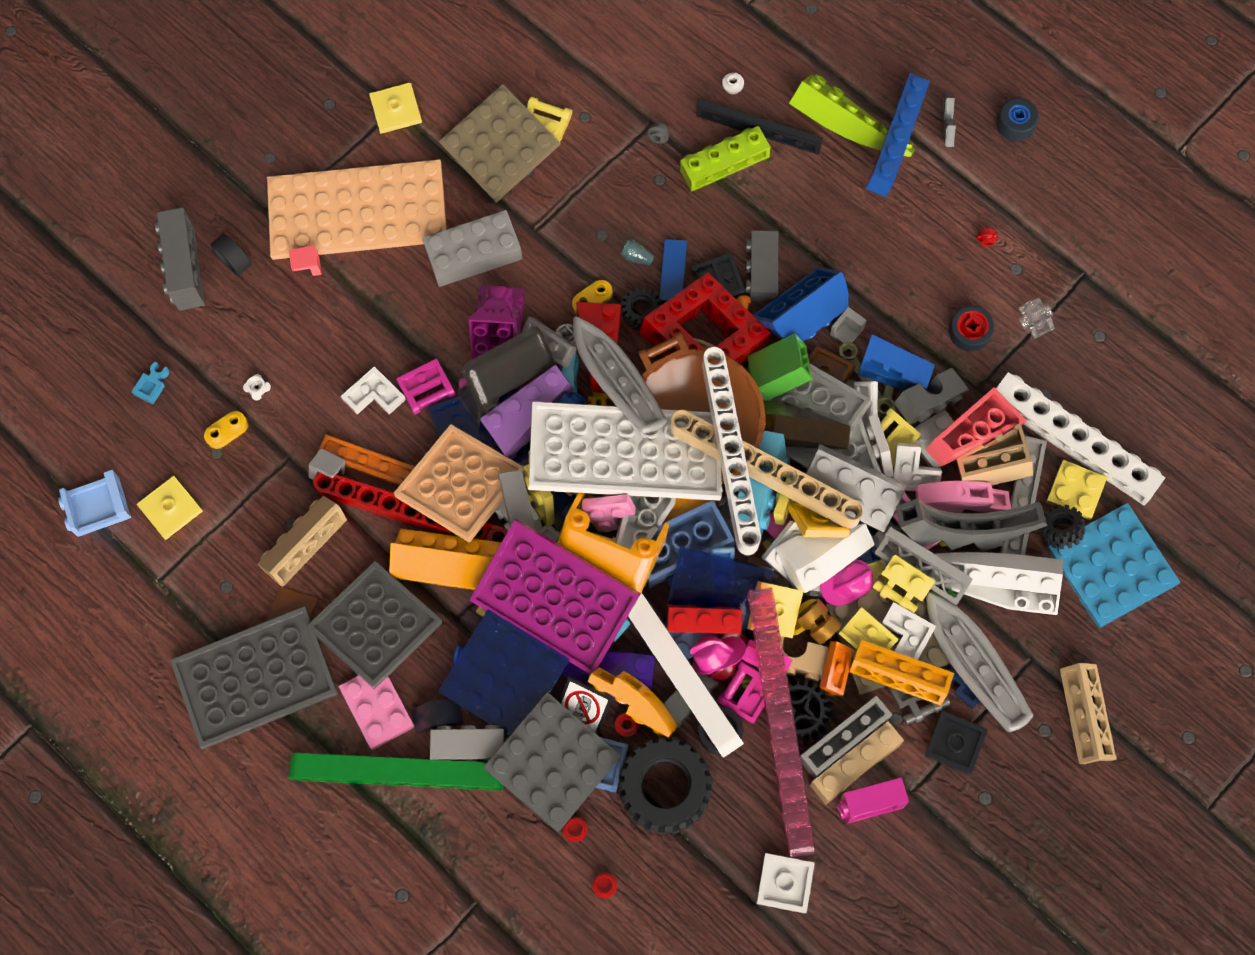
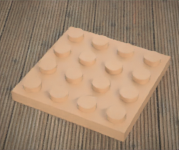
M450 424L394 494L399 500L470 543L503 501L498 475L522 470L523 472V466Z

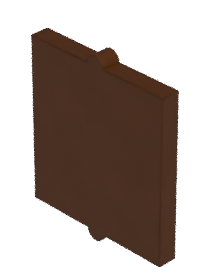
M280 587L274 602L270 604L272 607L266 622L304 606L307 608L312 620L318 598Z

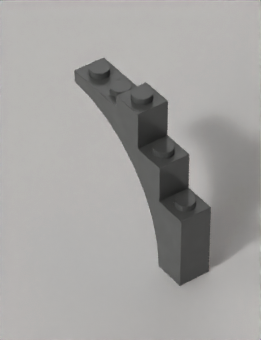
M918 498L895 506L901 529L922 547L943 540L951 550L975 543L982 552L1005 545L1004 540L1047 526L1040 502L1004 511L973 514L938 510L926 505Z

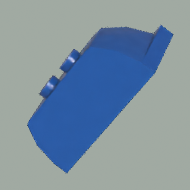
M818 267L753 316L781 340L796 333L802 341L814 337L816 332L822 327L830 325L835 317L848 308L849 293L846 280L841 271Z

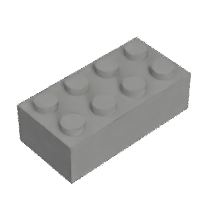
M507 210L422 238L439 287L523 259L521 247Z
M819 444L805 474L858 501L863 507L860 521L882 532L885 531L896 510L895 506H898L905 492V484ZM808 488L802 489L807 495L813 494L812 490ZM824 500V503L828 506L835 505L831 500ZM852 511L845 512L847 515L853 518L856 517L855 513H853Z

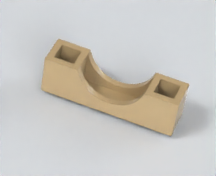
M889 721L813 780L810 785L825 805L828 804L863 773L897 749L903 743V738Z

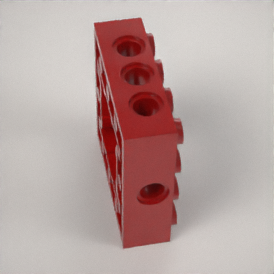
M709 273L700 277L644 317L639 331L653 347L675 337L674 334L681 331L690 350L706 351L681 327L690 319L694 320L701 309L709 317L708 320L711 323L714 322L724 332V335L728 337L716 347L720 348L726 356L740 365L748 360L749 355L763 349L771 334ZM677 345L661 353V355L666 357L680 350V347Z

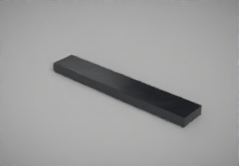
M699 99L697 103L696 116L740 131L759 126L766 139L813 154H820L823 137Z

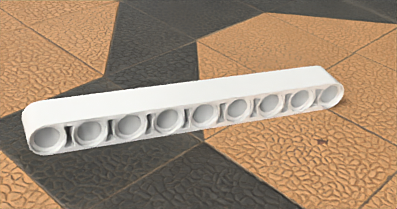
M711 347L705 351L702 363L706 391L736 545L742 554L751 555L759 547L761 533L725 354L720 348ZM715 359L719 363L711 364L708 360ZM720 381L723 383V385L716 386L712 382ZM717 403H725L728 407L720 408L717 406ZM721 425H730L732 429L724 430L721 428ZM728 446L734 447L736 452H727L725 448ZM737 469L741 474L733 475L729 470ZM741 491L745 494V497L738 498L734 495V492ZM746 514L750 517V520L742 521L738 516ZM750 537L755 543L751 545L746 544L743 538Z
M641 593L628 617L724 758L744 743Z

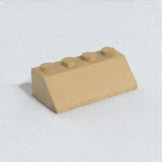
M325 496L320 500H315L310 505L309 511L304 516H300L295 520L293 528L288 533L282 534L278 538L277 544L271 550L263 553L258 565L275 582L284 587L347 521L341 508Z

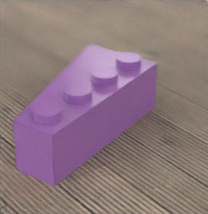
M554 365L480 418V420L505 456L513 460L517 456L516 453L531 440L532 402L558 403L561 397L566 393L572 392L573 388L558 367Z

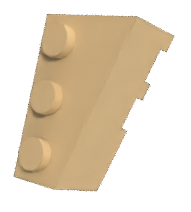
M1021 423L1015 425L1014 429L1006 434L997 435L995 440L984 446L981 444L956 458L961 481L987 482L996 485L1033 476L1032 459Z

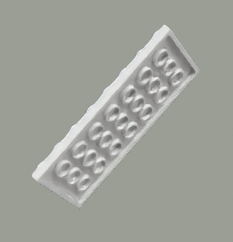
M532 402L529 490L721 500V463L719 460L677 439L671 434V417L677 410L661 409L667 419V423L656 431L641 433L618 407ZM688 411L713 424L711 412ZM682 421L675 423L679 427L686 426V423ZM702 432L696 434L700 438L708 437Z

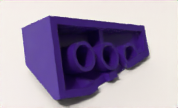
M620 652L606 653L599 665L600 668L616 677L625 671L652 691L655 656ZM560 656L559 675L565 678L571 676L594 688V685L588 682L591 674Z

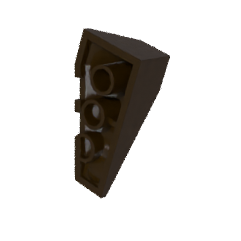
M763 401L766 415L764 431L784 434L786 447L818 448L819 444L830 449L848 450L851 432L849 425L787 402Z

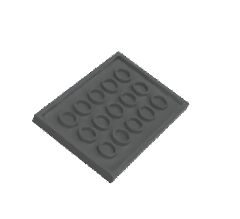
M305 606L170 660L199 747L202 750L338 695L318 638L307 628L311 619Z

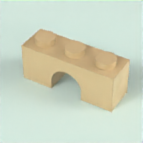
M760 633L758 644L792 659L786 675L795 676V673L805 675V679L813 682H818L819 679H822L829 647L808 642L805 653L800 657L793 658L788 656L783 650L784 636Z

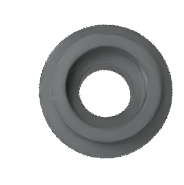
M661 123L653 124L647 132L648 137L655 143H665L669 138L668 128Z

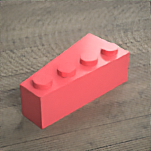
M994 387L936 437L925 450L940 466H944L982 444L984 446L995 440L997 435H1004L1013 430L1015 425L1021 423L1022 426L1027 420Z

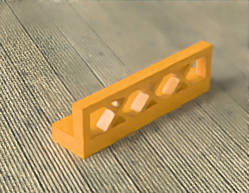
M862 639L849 670L850 673L940 706L948 695L954 675L953 672Z

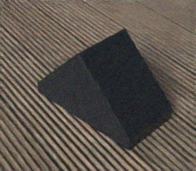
M431 700L412 709L416 734L437 730V726L464 724L459 700Z

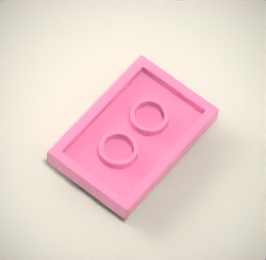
M360 676L339 686L371 750L415 727L389 676L375 690Z

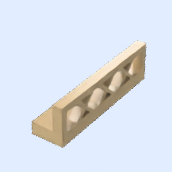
M1077 663L1061 668L1060 673L1079 764L1116 760L1097 664ZM1087 670H1089L1091 681L1088 679ZM1102 743L1105 746L1106 754H1104Z

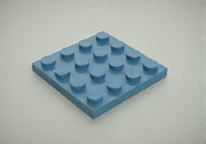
M1128 503L1085 526L1084 538L1082 541L1079 540L1078 545L1072 543V548L1069 549L1067 545H1064V549H1060V545H1057L1056 548L1050 545L1047 548L1053 559L1063 560L1064 577L1098 629L1180 583V580Z

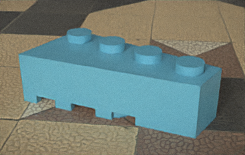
M764 431L759 449L790 465V457H787L784 434ZM767 466L759 467L764 472L771 471ZM749 477L762 537L764 529L767 530L769 527L770 511L776 507L775 498L777 491ZM739 491L738 498H744L745 494ZM746 514L738 516L742 521L750 520V517Z

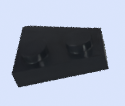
M732 252L691 266L692 272L698 278L709 273L734 298L746 295Z

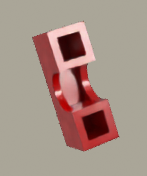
M667 605L666 629L668 632L741 634L742 609L740 607L715 606L714 608L692 607L691 605Z

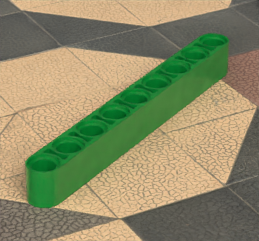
M308 753L290 754L288 779L493 791L504 790V786L483 769L488 762Z

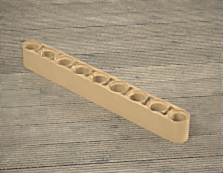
M686 410L675 411L670 422L671 434L720 461L713 424ZM682 421L686 423V426L679 427L675 423ZM702 432L708 437L700 438L696 434ZM742 440L744 453L749 457V460L746 461L749 477L842 527L854 528L858 525L863 514V507L858 501ZM728 446V448L725 449L727 452L730 453L736 452V449L734 447ZM767 466L771 471L764 472L759 467ZM788 477L792 482L784 483L781 478ZM808 488L812 490L813 494L807 495L802 489ZM824 500H831L835 505L827 506ZM852 511L856 517L850 518L845 512Z

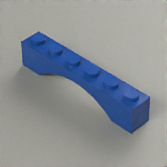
M912 73L907 77L897 100L886 138L868 180L867 190L886 197L893 186L930 83L929 80Z

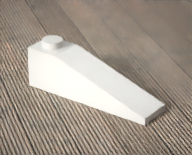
M858 524L854 528H849L850 533L848 537H804L801 534L793 536L775 546L793 588L804 593L827 581L873 547L875 544L866 524Z

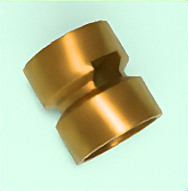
M817 599L797 617V621L805 630H811L810 636L820 645L833 636L842 624L833 614L828 615V608L820 599ZM820 617L821 620L816 624L814 621Z

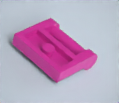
M437 359L396 378L414 415L420 413L421 409L447 396L450 398L456 395ZM442 383L443 389L417 402L415 401V396Z
M742 659L737 665L738 670L724 693L719 695L717 701L754 724L779 681ZM748 674L753 678L737 703L732 700V697L745 675Z

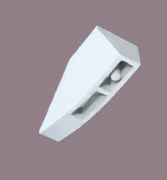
M960 552L935 554L973 578L964 593L965 595L1007 609L1057 615L1063 576V560L1004 553ZM917 559V561H916V567H917V568H920V567H919V562H918V559ZM922 562V566H923V567H927V566H928V565H926L925 563ZM936 570L924 571V573L935 579V582L940 581L939 573ZM942 575V576H943V580H948L947 577H945L944 575ZM955 582L944 584L945 588L960 592L962 588Z

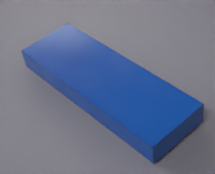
M665 239L659 297L661 303L667 302L683 290L687 241Z

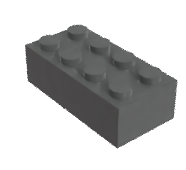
M183 207L157 212L158 221H155V229L157 234H160V241H157L159 253L163 256V261H160L162 274H165L166 281H163L165 294H169L171 304H175L179 311L205 306L194 225Z

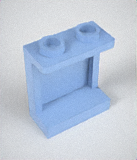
M113 470L104 472V479L70 491H67L65 488L59 489L61 497H58L61 509L66 512L67 517L64 518V522L68 531H72L79 537L131 518L120 478Z

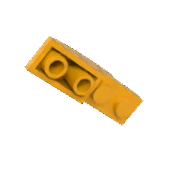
M600 667L591 673L588 682L593 684L596 690L607 692L614 696L615 700L619 703L628 704L629 708L626 714L631 716L633 721L651 727L660 736L669 737L676 731L678 726L665 705L638 679L625 671L616 677Z

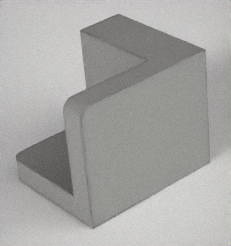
M848 307L832 326L830 336L841 344L846 342L853 343L864 330L866 319Z
M321 448L309 463V478L314 480V477L319 472L330 478H334L336 474L343 476L345 473V460Z

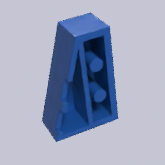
M871 335L858 376L903 391L920 383L926 390L934 364L875 335Z

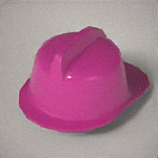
M855 559L827 581L820 584L822 597L826 602L834 606H843L864 596L873 585L874 576L871 568L867 563Z
M713 635L702 637L690 648V652L694 657V671L698 674L706 675L737 664L746 653L747 647L745 642L741 638L734 636L722 639Z

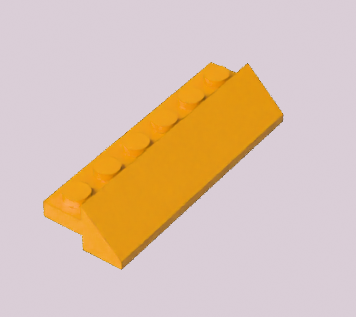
M400 529L396 542L391 543L389 574L397 579L475 590L501 543L472 539L469 543L457 536Z

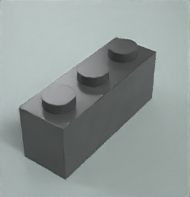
M751 231V239L746 241V252H750V259H746V273H750V280H746V293H750L751 301L771 302L778 297V231Z

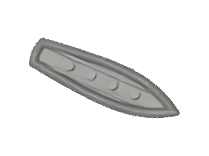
M575 316L573 318L575 344L581 359L595 381L641 433L653 432L663 427L667 423V419L628 356L602 330Z
M929 591L926 595L929 620L931 624L936 626L933 631L936 640L953 668L1007 732L1016 731L1024 727L1033 718V713L993 645L981 629L961 609L945 598Z

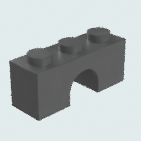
M951 368L935 376L927 387L930 393L919 383L903 391L894 404L909 425L917 421L922 423L930 418L931 414L935 413L938 415L945 411L949 405L955 407L964 400L962 396L968 391V388L955 370Z

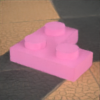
M628 494L589 498L582 501V509L587 513L598 532L607 533L618 530L619 518L635 515L636 507Z

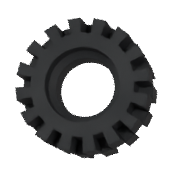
M642 286V290L634 287V292L631 289L627 291V295H624L623 301H621V312L624 322L627 321L629 327L633 325L635 330L641 327L644 317L661 306V299H658V294L656 292L653 294V289L651 288L646 291L644 286ZM638 302H646L650 306V311L645 315H637L633 311V306Z
M1057 505V509H1054L1052 506L1049 508V512H1044L1047 526L1041 528V534L1047 545L1052 543L1053 548L1060 545V549H1064V545H1067L1069 549L1072 548V543L1078 545L1079 540H1083V534L1085 535L1084 517L1080 511L1077 512V508L1072 507L1070 510L1069 505H1065V508ZM1058 524L1071 525L1070 528L1065 530L1053 528Z

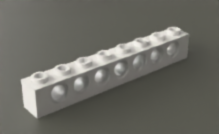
M1008 372L996 388L1027 420L1024 423L1025 426L1093 472L1106 476L1108 482L1145 506L1164 481L1165 477L1161 475L1158 469L1149 467L1137 455L1122 449L1118 442L1104 437L1097 428L1089 427L1083 423L1079 416L1065 411L1058 402L1049 400L1040 390L1025 384L1019 376ZM1014 395L1022 396L1024 401H1018ZM1033 408H1040L1043 414L1036 413ZM1053 421H1059L1063 427L1055 426ZM1072 434L1080 435L1082 440H1076ZM1092 447H1098L1102 453H1095ZM1112 460L1119 461L1121 467H1116ZM1132 473L1138 474L1141 480L1134 479Z

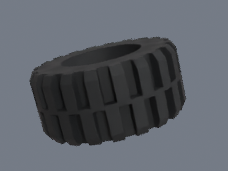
M665 736L658 737V740L652 741L648 739L640 747L637 745L632 750L630 756L627 755L624 760V765L619 773L618 789L620 800L626 814L632 818V821L637 826H642L644 830L658 832L660 835L680 833L681 830H687L696 821H699L709 805L712 793V776L709 765L704 761L703 755L699 750L693 749V745L688 742H680L679 738L665 739ZM661 763L673 764L685 773L689 788L685 799L679 805L668 809L658 808L649 803L645 798L642 790V781L646 772L654 765Z

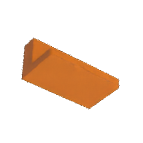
M837 641L830 642L819 687L825 691L824 695L843 696L854 649Z

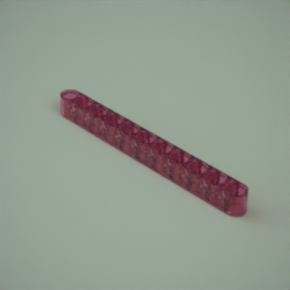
M772 587L747 591L788 854L790 858L814 855L813 836Z

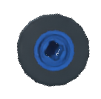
M1023 98L1008 100L1001 107L996 121L1000 135L1013 142L1028 139L1033 134L1039 119L1038 110L1029 100Z

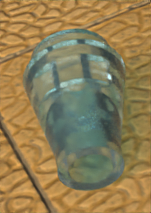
M629 239L621 253L625 260L650 267L655 257L654 254L650 253L637 241Z

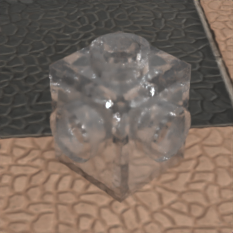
M1040 298L1028 301L1019 307L1021 317L1018 320L1024 330L1028 328L1034 339L1055 329L1051 316H1053L1052 310L1048 303L1044 305Z

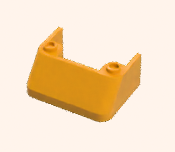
M578 493L565 518L557 543L641 593L666 542L669 524L664 523L656 541L643 537L637 539L631 549L587 531L590 519L587 513L582 511V501L585 493Z

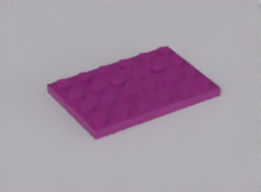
M516 518L469 601L591 674L599 667L641 593Z

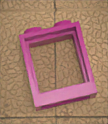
M898 778L846 792L840 798V804H837L840 818H845L846 824L903 809L909 803L903 780Z

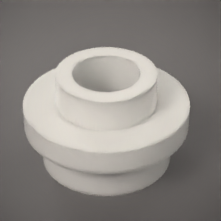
M729 73L723 78L722 85L727 93L737 94L743 89L744 80L737 73Z

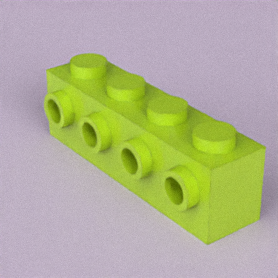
M759 126L753 129L748 128L737 136L725 138L719 144L709 145L696 154L686 155L680 160V172L692 192L769 158L770 145Z

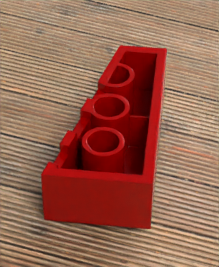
M576 302L577 317L602 330L619 346L621 304ZM587 369L591 392L605 393Z

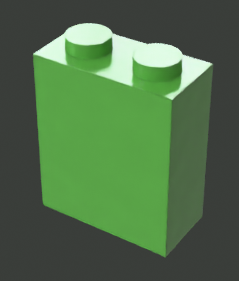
M796 333L748 356L749 366L747 370L756 382L760 392L765 396L763 401H768L813 380L807 347Z

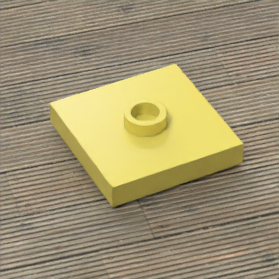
M411 83L369 93L380 134L422 123Z
M175 476L171 477L137 503L138 507L165 540L203 512Z
M758 581L747 629L793 638L803 592Z

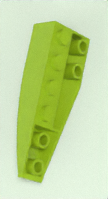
M810 75L803 80L789 102L790 105L825 128L854 142L877 150H881L889 127L883 125L844 96V92L835 86L832 88L827 85L826 80L819 75ZM910 141L904 153V156L911 157L916 150Z

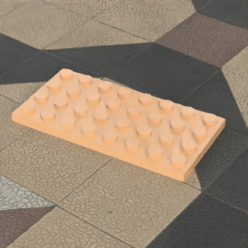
M441 159L267 177L270 256L272 259L290 258V249L314 245L319 255L424 244L423 237L447 230Z

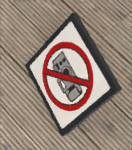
M569 676L559 703L598 735L613 697Z

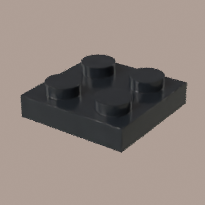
M941 711L924 757L970 776L988 729Z

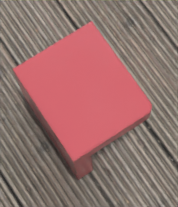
M315 245L289 250L292 271L310 269L313 276L322 275L320 257Z

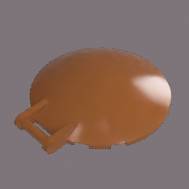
M679 331L674 334L675 337L648 350L643 349L639 351V355L647 370L642 375V378L661 409L711 412L702 370L704 350H690L683 334ZM679 345L680 350L652 363L651 358ZM725 355L741 438L746 443L759 449L764 435L766 418L763 397L756 382L744 367ZM715 359L708 360L711 364L719 363ZM720 381L712 382L716 386L723 385V383ZM717 403V406L720 408L728 407L725 403ZM721 425V428L724 430L732 429L730 425ZM721 468V483L723 484L724 478ZM736 469L729 470L733 475L740 473Z

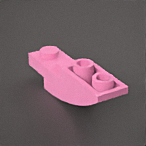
M942 481L921 484L915 487L916 499L918 498L926 505L938 510L962 513L966 509L989 513L1011 509L1009 491L992 489V484L987 482Z

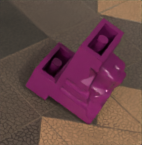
M480 286L475 312H473L472 316H469L471 375L516 378L520 359L519 338L525 309V288Z

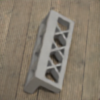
M890 527L875 555L889 563L893 557L887 556L882 551L888 541L898 547L900 557L914 556L918 559L920 567L918 569L921 571L936 570L939 573L940 581L935 582L930 590L957 605L973 578ZM901 549H903L904 551H906L907 554H902V550H901ZM922 562L925 563V564L928 565V566H927V567H923V566H922ZM942 575H944L945 577H947L948 580H943V576H942ZM955 582L962 587L956 598L946 593L945 583ZM940 584H941L942 590H941L940 588L936 587V585H940Z

